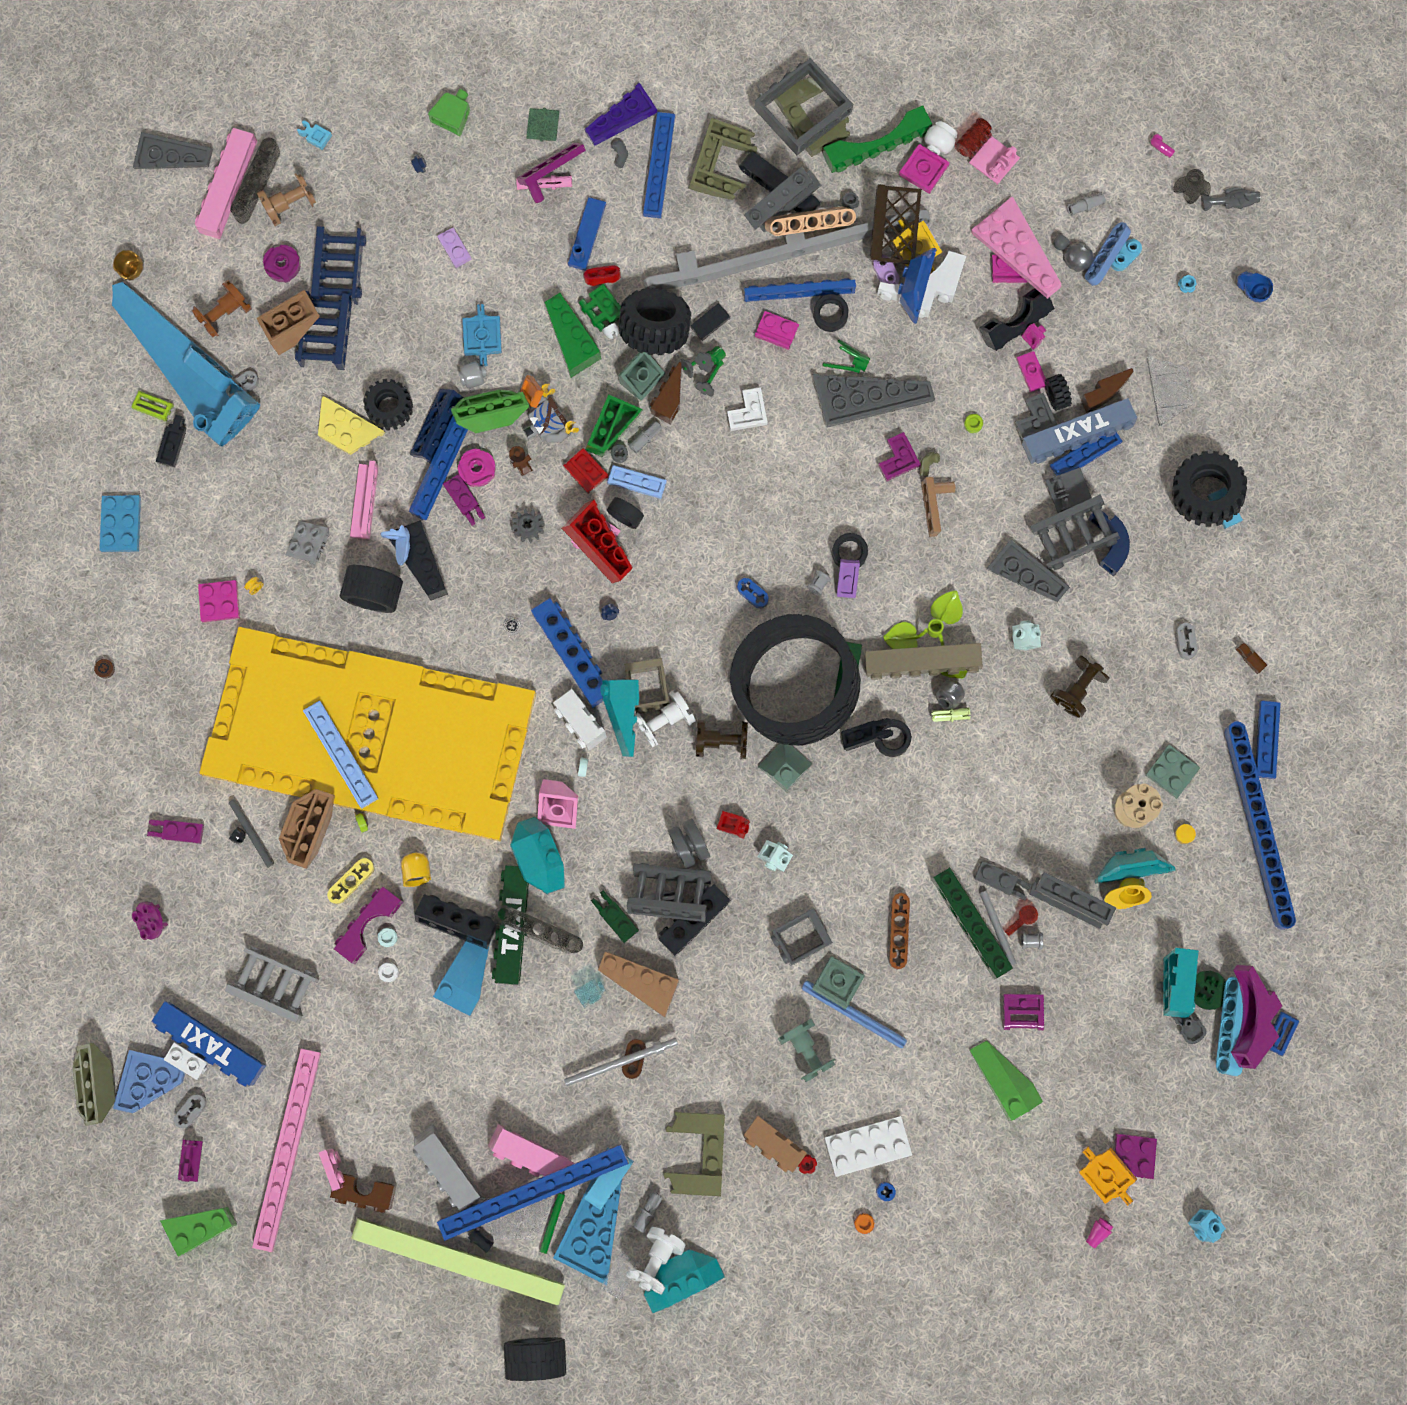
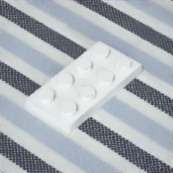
M901 1116L824 1137L835 1177L912 1156Z

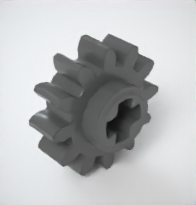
M524 509L523 515L517 512L518 519L512 518L513 523L516 525L511 526L512 531H516L515 537L521 536L522 542L528 538L529 542L532 543L533 537L539 540L538 533L544 534V530L540 527L545 526L544 521H540L542 519L541 514L535 516V510L528 514L527 509ZM525 524H531L532 527L529 529L525 528Z

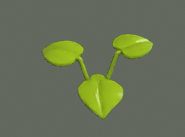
M951 591L945 593L933 602L930 611L931 616L935 619L931 620L928 628H925L919 635H916V628L912 624L901 622L894 625L884 635V641L892 649L917 648L918 643L916 639L928 633L933 638H939L941 646H945L942 636L943 621L946 624H955L961 619L963 614V607L958 592ZM967 670L959 671V674L952 675L948 674V672L940 673L949 678L963 679L966 677Z

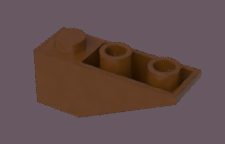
M680 362L676 367H672L668 375L670 376L668 381L662 383L659 389L660 394L657 398L654 397L650 403L651 414L670 425L680 410L682 364Z

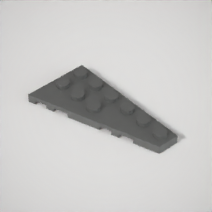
M812 374L826 428L935 401L930 381H896L895 379L881 380L870 377H836V375L821 376L819 374Z

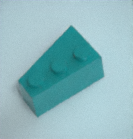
M1174 948L1163 958V1016L1187 1018L1195 1011L1194 996L1199 950Z

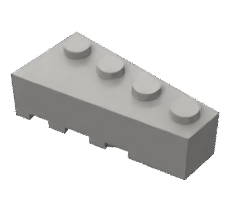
M433 1124L414 1138L415 1149L413 1153L418 1160L423 1159L426 1163L424 1167L430 1176L434 1175L438 1180L436 1184L442 1192H447L449 1195L448 1201L452 1207H457L462 1211L480 1198V1192L466 1171L460 1169L461 1165L455 1155L449 1154L450 1150L443 1138L438 1139L436 1136L437 1129Z

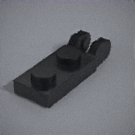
M891 719L873 720L841 731L844 750L849 751L879 741L880 739L891 737L893 735V730L891 729L879 732V727H886L892 723Z

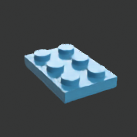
M139 495L102 496L101 552H139L141 497Z

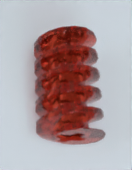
M977 118L976 122L971 125V128L967 129L962 138L955 143V149L964 157L972 159L974 157L973 153L977 154L978 148L981 149L983 147L982 143H987V138L992 137L990 131L992 127L989 122L983 118Z

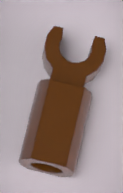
M1243 643L1236 649L1256 674H1259L1267 666L1255 651L1252 652L1247 644Z

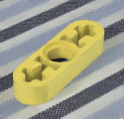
M367 858L357 861L329 889L327 894L329 901L334 904L343 903L373 873V862ZM362 863H369V871H362L360 873L363 876L361 879L357 874L353 873L355 869L357 872L362 869ZM349 876L356 878V884L352 887L346 885V879ZM342 883L343 887L349 891L346 893L343 890L340 893L341 898L333 900V892H339L342 889L339 885Z

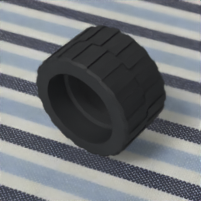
M355 564L349 565L346 569L339 597L343 601L363 609L393 613L396 611L403 580L393 573L378 568Z
M539 1337L505 1342V1379L510 1381H537L565 1376L567 1374L565 1339Z

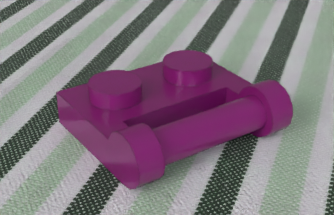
M1003 994V1029L1030 1028L1044 1031V995ZM1010 1014L1037 1015V1021L1011 1020Z

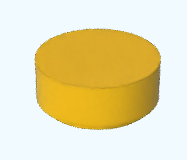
M1188 824L1179 826L1175 831V838L1181 844L1192 842L1196 836L1195 829Z

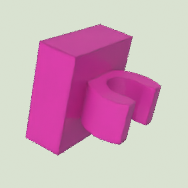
M1033 323L1028 326L1021 337L1034 350L1046 337L1043 333L1047 330L1043 325L1037 327Z

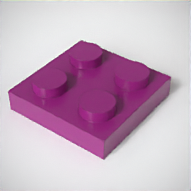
M1116 1134L1114 1152L1132 1174L1139 1178L1154 1179L1157 1139Z

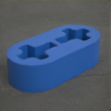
M743 578L738 582V593L749 603L759 609L767 606L768 594L749 578ZM742 584H750L749 589L752 593L748 590L742 591ZM754 594H756L758 597L764 596V603H756L757 598L754 596Z

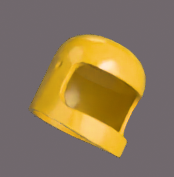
M416 852L403 857L401 860V870L404 887H417L431 880L430 865L426 855ZM424 877L420 880L408 881L409 879Z

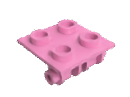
M991 136L969 163L998 185L1020 157L1016 155L1017 149L1014 146L1007 148Z

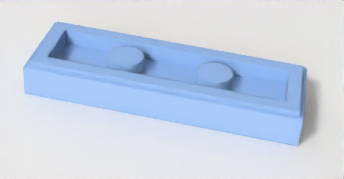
M613 465L607 483L662 499L667 480Z

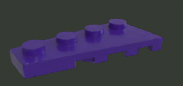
M639 82L631 93H626L618 104L612 105L605 115L602 114L586 127L585 132L592 144L596 146L656 114L657 108Z

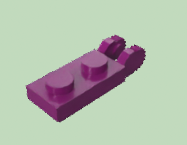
M459 474L443 483L444 488L471 526L475 525V520L469 514L472 510L475 509L481 520L485 519L479 504Z
M149 820V824L152 826H163L162 833L147 831V836L196 844H201L203 824L170 820Z

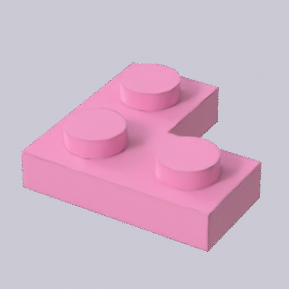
M334 1149L319 1152L332 1191L343 1188L344 1177L342 1172L337 1170L340 1168L339 1163H341L338 1152H334Z

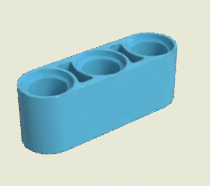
M627 1157L629 1164L599 1176L584 1199L601 1210L634 1161Z

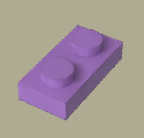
M840 559L837 597L856 598L860 567L859 560Z

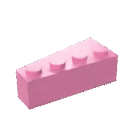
M500 1124L497 1125L488 1144V1147L494 1152L493 1156L501 1160L508 1158L512 1160L510 1164L520 1169L524 1166L529 1169L528 1172L536 1177H539L540 1174L543 1176L574 1164L572 1160L548 1148L545 1149L532 1140H526L514 1131H507Z

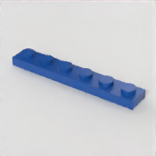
M657 112L643 217L662 219L675 114Z
M844 278L840 281L823 280L818 283L806 281L803 284L786 283L780 286L776 284H769L766 287L753 285L744 288L745 302L824 296L828 294L855 293L856 282L855 280Z
M453 416L409 509L410 513L421 520H427L468 429L458 425Z

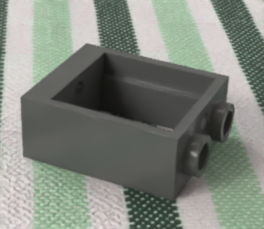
M814 908L772 931L773 936H771L776 947L780 946L783 952L780 954L785 964L789 963L790 966L833 943ZM809 918L822 944L793 959L779 934Z

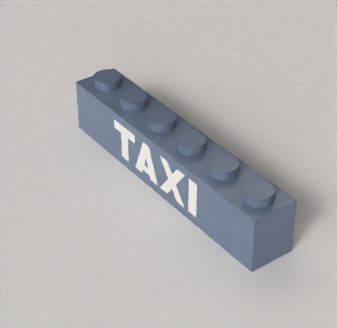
M1129 398L1024 437L1022 446L1030 464L1035 462L1039 464L1047 460L1048 457L1062 455L1066 450H1076L1086 442L1092 444L1098 441L1101 436L1110 437L1119 430H1129L1134 427L1137 416Z

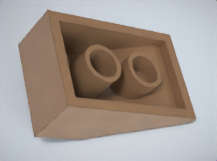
M303 290L257 317V320L277 354L281 355L293 348L320 316L306 291Z

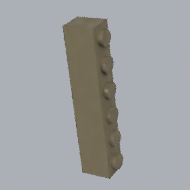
M981 643L865 651L867 677H871V680H880L882 676H890L892 679L901 678L902 675L919 677L924 673H929V676L940 675V672H948V674L952 675L966 670L967 673H977L983 667Z

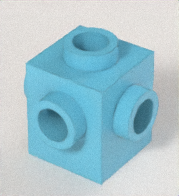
M1199 1209L1188 1222L1194 1230L1195 1236L1202 1242L1214 1243L1220 1239L1221 1234L1226 1229L1221 1223V1218L1212 1210Z

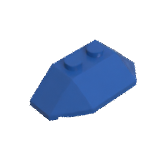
M932 248L910 260L909 267L905 266L902 276L905 278L904 284L900 283L899 286L900 303L911 321L915 324L918 321L936 248Z

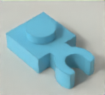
M302 121L306 129L300 130L298 128V134L306 137L308 143L323 150L332 137L331 132L316 124L311 128L307 121Z

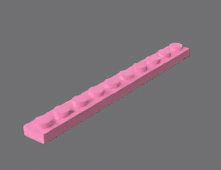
M306 1049L300 1050L252 1248L268 1252L274 1251L321 1057L320 1052Z

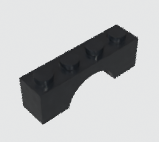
M1034 288L1023 296L1021 310L1015 318L1007 322H1001L993 317L979 327L985 344L997 351L1012 339L1017 338L1028 326L1046 317L1055 308L1050 297L1047 299Z

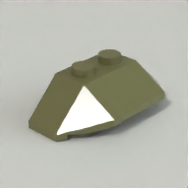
M94 1043L77 1046V1053L72 1067L76 1108L84 1120L85 1126L102 1123L115 1102L111 1061Z

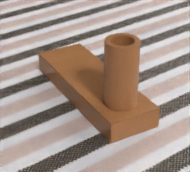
M926 477L922 481L921 486L929 537H935L941 532L936 494L955 493L956 487L954 481L934 483L933 477Z

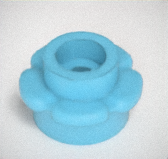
M1191 275L1184 276L1178 282L1180 290L1184 293H1191L1196 289V279Z

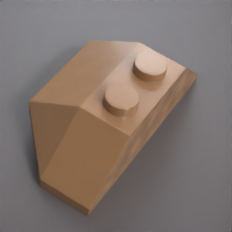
M315 789L311 793L292 802L279 836V841L288 863L307 869L316 857L332 818L334 795Z

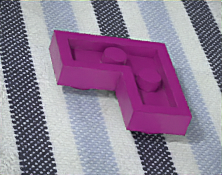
M904 432L887 439V444L894 457L878 464L886 482L920 467L921 464Z

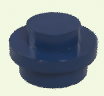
M418 155L414 156L411 162L417 173L426 172L427 164L424 158Z
M607 604L601 609L603 620H614L619 614V609L614 604Z

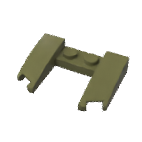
M811 77L797 82L774 100L798 138L814 127L800 104L823 92V89ZM846 117L806 148L809 155L813 157L822 152L825 146L850 136V132L846 131V123H849V118Z
M711 118L688 189L733 200L735 198L733 194L739 189L743 191L746 184L713 173L722 145L756 153L757 146H752L750 139L755 136V133Z
M675 1112L674 1115L678 1117L672 1128L667 1126L666 1132L704 1134L702 1174L664 1172V1178H669L674 1188L670 1192L672 1194L721 1197L725 1115Z

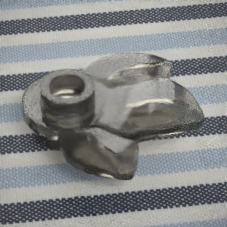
M1192 169L1186 176L1177 179L1173 192L1183 193L1184 200L1188 204H1193L1199 199L1200 195L1209 196L1211 186L1204 179V174L1201 170ZM1196 177L1198 180L1194 181L1191 178Z

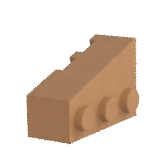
M759 1116L755 1118L744 1133L746 1143L753 1148L756 1145L761 1148V1154L769 1160L774 1158L778 1161L777 1166L784 1172L789 1170L793 1173L807 1154Z

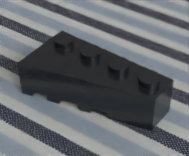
M421 520L404 526L410 534V549L405 562L406 566L430 601L448 595ZM389 539L391 544L396 549V540Z

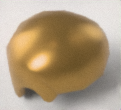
M122 250L113 260V269L121 278L129 281L134 280L143 271V261L133 251Z

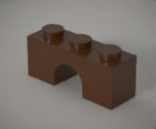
M343 1174L345 1182L342 1184L344 1187L335 1191L331 1190L330 1198H335L336 1203L347 1204V1201L353 1202L355 1207L366 1209V1206L374 1207V1211L385 1213L386 1210L392 1209L397 1185L375 1181L371 1193L363 1195L357 1189L358 1177Z

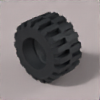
M382 379L383 382L381 383L378 380L375 382V386H369L370 391L365 392L366 398H363L364 409L371 422L375 426L377 425L378 428L383 429L385 427L387 431H390V427H393L394 430H397L398 425L403 427L405 425L404 421L408 422L410 420L409 415L413 413L412 399L406 387L402 386V383H396L393 379H390V382L387 379ZM393 397L399 400L397 407L390 412L378 410L380 402L385 398Z

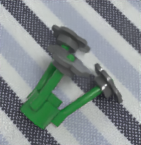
M715 346L705 354L699 352L698 356L691 363L683 358L680 359V363L682 364L683 372L689 378L693 377V366L696 364L699 365L700 370H705L706 372H710L712 366L716 365L708 381H698L695 386L702 394L712 397L714 389L710 384L719 368L724 364L722 360L726 357V354L721 347Z

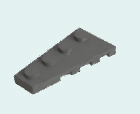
M141 132L133 168L209 167L213 149Z
M1012 540L1007 543L986 569L1057 603L1070 588Z

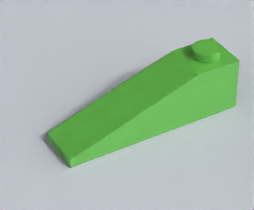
M988 1041L969 1050L1008 1121L1015 1120L1043 1102L1034 1084Z

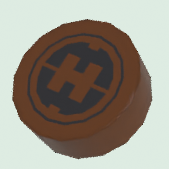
M101 659L96 662L94 671L100 678L107 679L114 674L115 667L111 661Z

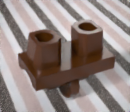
M520 446L512 447L509 451V458L514 462L511 464L512 468L517 467L521 476L532 472L533 470L528 462L532 460L530 455L525 456V451Z

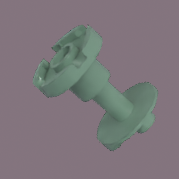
M812 1018L778 1037L781 1045L790 1040L798 1054L802 1052L812 1072L801 1078L805 1082L819 1075L817 1073L818 1070L821 1069L822 1072H825L833 1067L836 1060L834 1058L822 1065L812 1047L815 1043L807 1031L815 1026Z

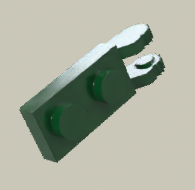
M602 890L600 892L601 897L609 903L605 909L600 906L596 899L593 898L590 901L621 941L626 943L639 930L615 901H612Z

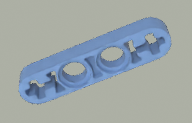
M1121 222L1112 229L1087 270L1085 279L1090 285L1095 286L1103 280L1130 236L1131 229L1126 223Z

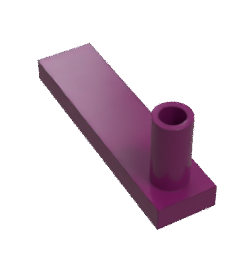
M573 143L517 177L520 185L528 187L534 202L540 203L545 198L537 180L585 152L586 149L581 143Z

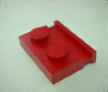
M584 448L563 465V468L587 494L608 478V474Z

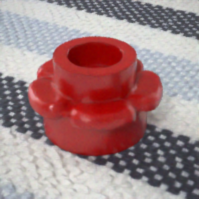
M806 1154L798 1165L799 1171L803 1174L814 1173L817 1161L811 1155Z

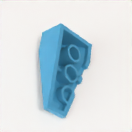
M465 941L433 997L471 1016L480 999L489 946L488 949Z

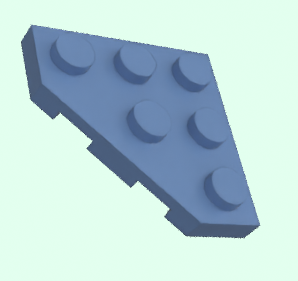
M129 1050L113 1109L135 1113L182 1084L185 1073L166 1062L163 1057Z

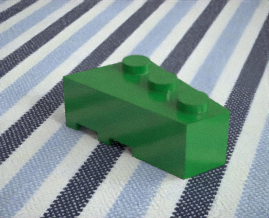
M608 394L585 450L603 457L641 415L643 409Z

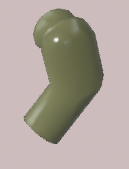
M929 452L922 458L919 476H929L930 465L940 461L939 453Z

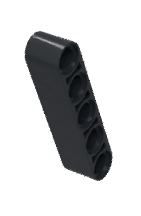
M750 151L739 164V168L743 173L769 192H772L788 178L787 175L753 151ZM811 194L793 210L798 213L814 211L820 206V201Z

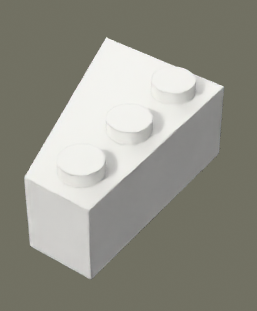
M572 689L553 702L556 707L553 709L559 718L563 717L566 720V728L571 734L575 732L578 736L576 741L582 749L586 747L589 751L607 738L605 730L599 726L594 716L590 714Z

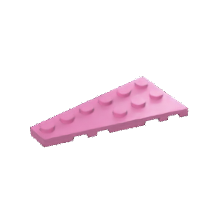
M1013 196L972 229V234L1047 299L1061 288L1059 278Z

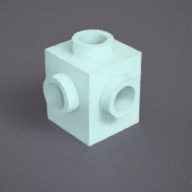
M1027 620L1021 621L1019 625L1012 626L1014 649L1027 651L1041 647V631L1038 624H1033Z
M766 840L757 857L766 863L765 867L772 871L778 869L784 872L793 855L787 851L788 847L780 842L776 844Z

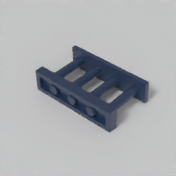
M317 226L311 288L313 300H322V297H325V295L342 296V293L350 294L354 304L358 305L359 298H362L360 277L363 246H366V235L363 234L361 228H357V237L330 236V234H327L325 227ZM330 243L356 244L355 254L328 253L326 246ZM328 260L355 261L354 271L327 270L325 262H328ZM326 278L353 279L352 289L325 288L323 280Z
M306 291L314 307L332 308L340 311V316L336 319L318 318L313 324L336 326L338 334L335 336L308 335L307 331L299 341V349L295 351V360L303 368L305 360L331 361L337 370H345L352 298L350 294L342 293V298L339 301L312 300L310 292ZM307 342L334 344L336 351L333 354L306 352Z

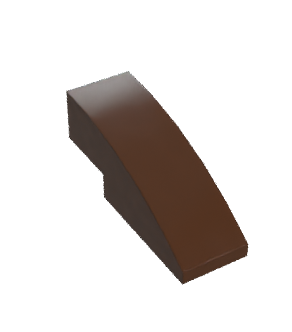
M1133 368L1099 380L1095 386L1096 390L1084 394L1081 402L1086 413L1099 408L1112 399L1125 386L1134 372Z

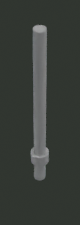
M673 1038L662 1043L661 1041L656 1042L649 1048L565 1078L564 1082L566 1086H570L647 1056L659 1055L664 1053V1050L677 1046V1039Z

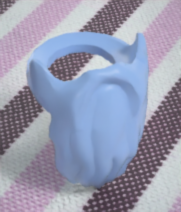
M401 525L398 531L390 529V531L380 533L383 538L396 540V559L400 566L406 562L410 549L409 531Z

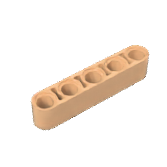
M841 206L773 216L765 222V229L775 236L848 226L854 223L856 214L852 209ZM847 211L848 217L843 220L842 216ZM830 214V221L826 223L825 217ZM813 217V223L808 226V219ZM795 219V226L790 228V222ZM778 222V228L773 231V224Z

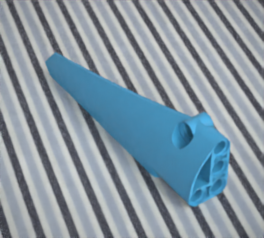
M124 282L112 285V306L149 353L194 417L193 425L195 429L204 431L219 446L226 445L254 417L260 408V403L234 382L232 375L128 285ZM230 385V394L234 393V395L231 398L226 393V389Z

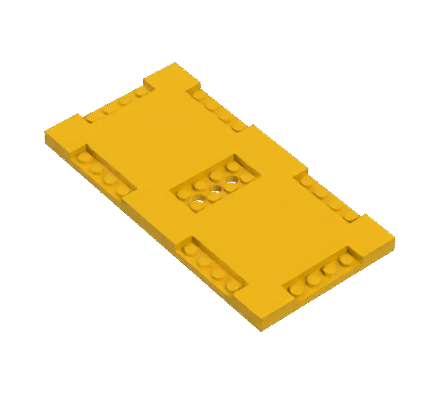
M238 627L229 660L228 676L211 737L208 738L199 772L200 775L300 798L318 789L334 795V805L501 842L536 698V691L501 683L495 684L426 669L423 666L354 651L338 650L279 637L271 633ZM318 701H321L378 797V800L363 809L360 808L303 710ZM372 711L379 712V718L375 721L369 719V714ZM366 730H374L375 735L372 739L365 738ZM362 748H369L370 754L368 757L362 758L360 756Z

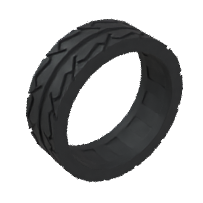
M786 614L774 617L772 620L769 619L758 625L746 636V639H743L735 652L731 664V691L739 710L757 732H760L762 736L784 745L789 743V745L803 746L816 743L833 735L847 722L855 710L860 693L861 678L858 664L845 638L835 627H831L829 623L810 615ZM798 638L818 640L829 645L842 659L843 674L837 695L821 713L804 721L783 723L773 721L761 715L753 708L749 690L751 675L756 664L767 651L781 642Z

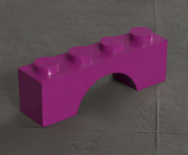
M383 886L381 889L377 888L371 896L373 898L371 902L365 904L360 909V916L357 920L353 919L347 926L348 931L346 934L339 936L334 943L336 945L334 950L352 964H356L367 950L363 941V932L368 922L379 916L392 918L403 904L402 900Z

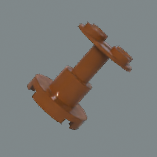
M229 280L222 283L227 293L217 300V306L204 316L195 306L191 310L200 323H205L204 327L212 337H218L219 335L211 324L225 313L229 316L239 307L246 314L252 310L251 306L245 303L243 295Z

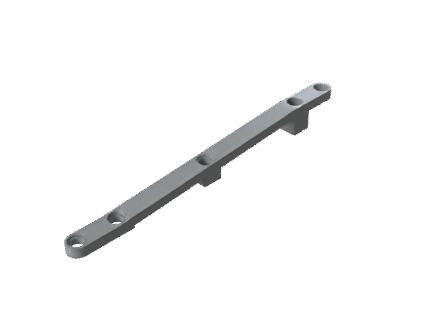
M920 210L919 223L923 220L926 224L930 223L931 218L928 210ZM907 212L903 215L908 224L915 220L913 212ZM897 214L886 216L890 223L898 217ZM898 220L892 224L896 230L902 229ZM873 221L805 239L804 232L785 235V245L699 268L695 251L676 254L678 272L648 277L644 280V285L647 289L657 288L662 290L703 283L872 237ZM888 227L884 231V233L891 232L893 230L891 227Z

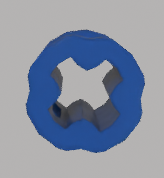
M883 1182L877 1187L876 1193L881 1200L891 1201L896 1195V1190L892 1184ZM885 1186L891 1190V1193H888V1197L881 1194Z

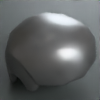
M1082 243L1070 246L1065 253V263L1070 269L1077 272L1085 269L1088 270L1094 260L1092 250L1088 245Z

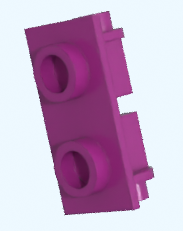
M183 1139L178 1180L198 1182L203 1141Z

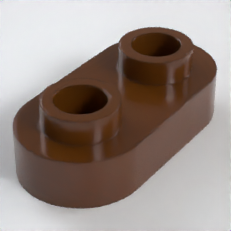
M639 1039L631 1040L627 1044L625 1056L634 1053V1046H639L641 1051L646 1049V1045ZM645 1058L623 1065L622 1072L624 1076L629 1079L639 1077ZM630 1065L636 1067L634 1073L629 1072L628 1068Z

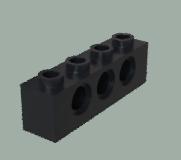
M715 884L711 887L707 885L703 889L702 903L705 900H709L713 904L712 909L706 910L705 922L698 921L696 924H690L688 920L673 919L675 923L670 928L666 926L659 933L661 937L658 940L674 957L731 902ZM676 928L684 929L685 935L682 938L674 936Z
M424 894L414 914L415 922L485 949H488L496 931V921L493 918L480 916L471 909L459 908L453 902L446 903L435 895L428 896ZM442 911L443 914L435 915L434 912ZM460 918L461 921L453 922L452 919ZM475 924L478 925L479 928L471 929L470 926Z

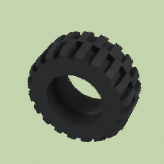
M643 288L640 291L636 290L629 294L621 304L619 334L630 348L637 349L640 353L645 352L648 355L658 354V356L664 355V353H673L674 350H679L689 337L690 307L681 296L678 297L674 292H667L666 289Z
M1202 451L1201 455L1197 453L1191 455L1190 460L1186 458L1182 462V466L1177 468L1173 479L1174 506H1178L1177 511L1179 514H1185V519L1189 522L1194 520L1195 525L1200 526L1201 523H1204L1206 527H1211L1213 523L1219 526L1223 524V520H1226V522L1232 520L1233 515H1237L1240 512L1247 491V477L1244 475L1243 467H1238L1237 460H1230V455L1225 453L1219 455V451H1213V453ZM1214 477L1226 485L1228 492L1221 499L1206 501L1198 498L1192 492L1191 485L1200 478Z

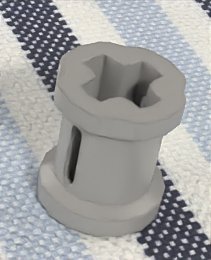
M816 571L815 578L811 584H808L807 588L820 596L823 593V588L827 582L831 581V578L821 571Z
M1022 932V949L1027 947L1042 950L1043 933L1026 934V932Z

